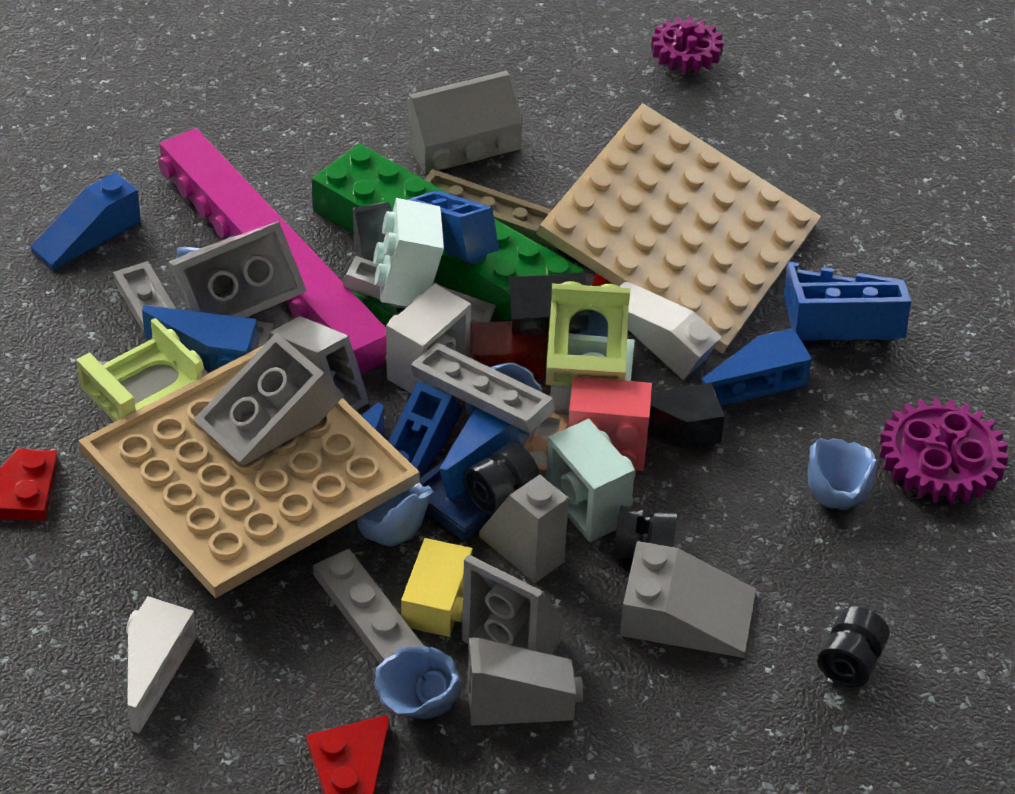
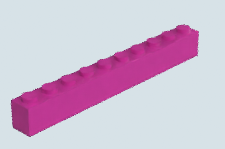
M197 128L159 143L161 158L158 159V165L161 173L165 178H170L177 185L182 197H188L202 218L206 217L211 222L220 238L227 239L277 221L280 222L307 289V292L284 301L294 319L301 316L349 335L360 374L387 362L386 327L349 288L343 286V282Z

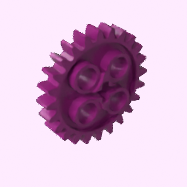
M937 398L933 399L932 406H927L920 399L916 409L909 404H905L903 413L894 411L892 420H886L879 443L881 447L879 458L885 459L884 470H893L892 481L905 480L904 491L910 490L913 487L918 489L917 498H922L926 493H930L934 503L939 501L940 496H946L950 504H954L956 496H960L966 503H969L972 493L983 498L986 489L993 491L997 481H1002L1009 455L1006 454L1008 443L1002 441L1004 432L999 430L993 431L994 420L983 422V411H978L974 414L969 413V404L967 403L958 409L955 408V403L952 399L948 401L947 406H941Z

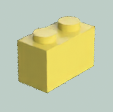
M424 538L401 599V617L411 629L450 637L455 621L462 622L464 559L468 554L472 556V548Z

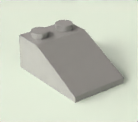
M279 221L202 247L168 262L189 311L246 318L307 292Z
M276 332L193 420L244 466L317 425L344 397V394L324 372Z
M637 541L623 602L620 636L744 658L756 588L679 548Z
M468 554L464 559L462 641L469 644V638H481L551 655L560 644L562 617L544 592Z

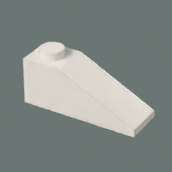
M625 281L620 285L621 288H630L628 330L682 380H685L707 359L721 339V336L694 311Z
M147 596L139 611L134 610L126 627L128 634V711L131 731L140 733L196 639L194 611Z

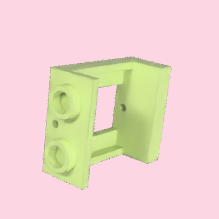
M573 281L562 284L552 283L546 385L572 387L573 376L625 381L630 288H621L615 284L586 286ZM587 309L595 310L601 313L607 320L606 357L567 355L569 324L571 318L577 312Z
M156 318L151 320L153 339L102 365L89 352L76 359L80 387L114 422L202 377L204 366L199 355L193 350L189 351L180 342L177 334L172 329L167 330ZM164 364L176 369L179 376L174 383L135 404L134 397L120 383L154 365Z

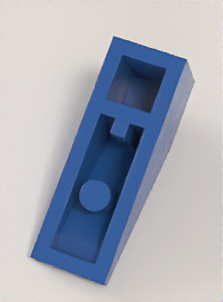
M117 172L86 187L30 246L31 252L53 271L141 222L138 190Z
M438 190L407 199L440 206L443 244L448 254L464 259L466 263H476L485 260L487 254L499 251L492 207Z
M144 305L142 308L146 339H153L151 320L156 318L167 330L172 329L179 337L180 342L189 351L193 350L199 355L204 369L208 373L258 348L257 319Z
M794 328L772 332L755 338L702 379V384L712 383L720 406L808 386L812 358Z
M417 381L388 442L420 472V478H422L447 443L462 412V408L453 395Z
M476 407L440 467L447 498L454 499L466 491L464 484L466 469L483 459H490L492 453L508 443L516 442L524 447L529 436L534 435L537 427L528 433Z

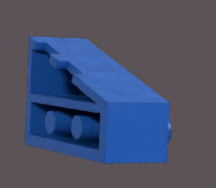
M787 261L784 302L791 328L795 329L800 340L814 342L817 340L852 341L855 339L890 340L906 338L911 299L904 280L857 273L856 279L833 275L834 269L822 267L821 273L800 270L798 269L799 263Z

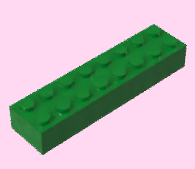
M361 143L355 145L312 177L313 211L354 234V207L389 202L393 211L396 198L407 200L436 190L448 192ZM495 220L499 251L487 254L486 259L483 261L466 263L464 259L452 256L443 249L434 282L448 289L496 305L493 316L511 326L509 277L583 272V269ZM540 336L530 338L536 341Z

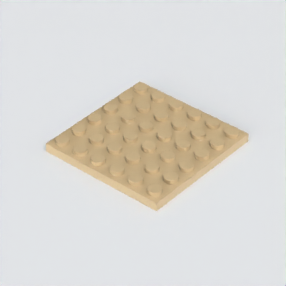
M642 103L542 221L536 234L615 285L620 286L626 281L694 311L721 336L714 349L723 354L787 266V261L790 262L814 229L821 216Z
M263 346L79 440L80 452L215 598L420 483V472L343 398L317 425L242 466L193 419Z

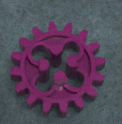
M675 17V23L665 20L663 21V27L656 26L655 34H652V56L659 58V65L668 63L670 71L681 68V72L686 74L688 69H693L695 73H700V67L710 70L712 63H719L720 56L723 53L724 41H722V33H715V25L706 27L705 20L703 19L698 23L693 22L692 17H688L687 21H682L679 17Z

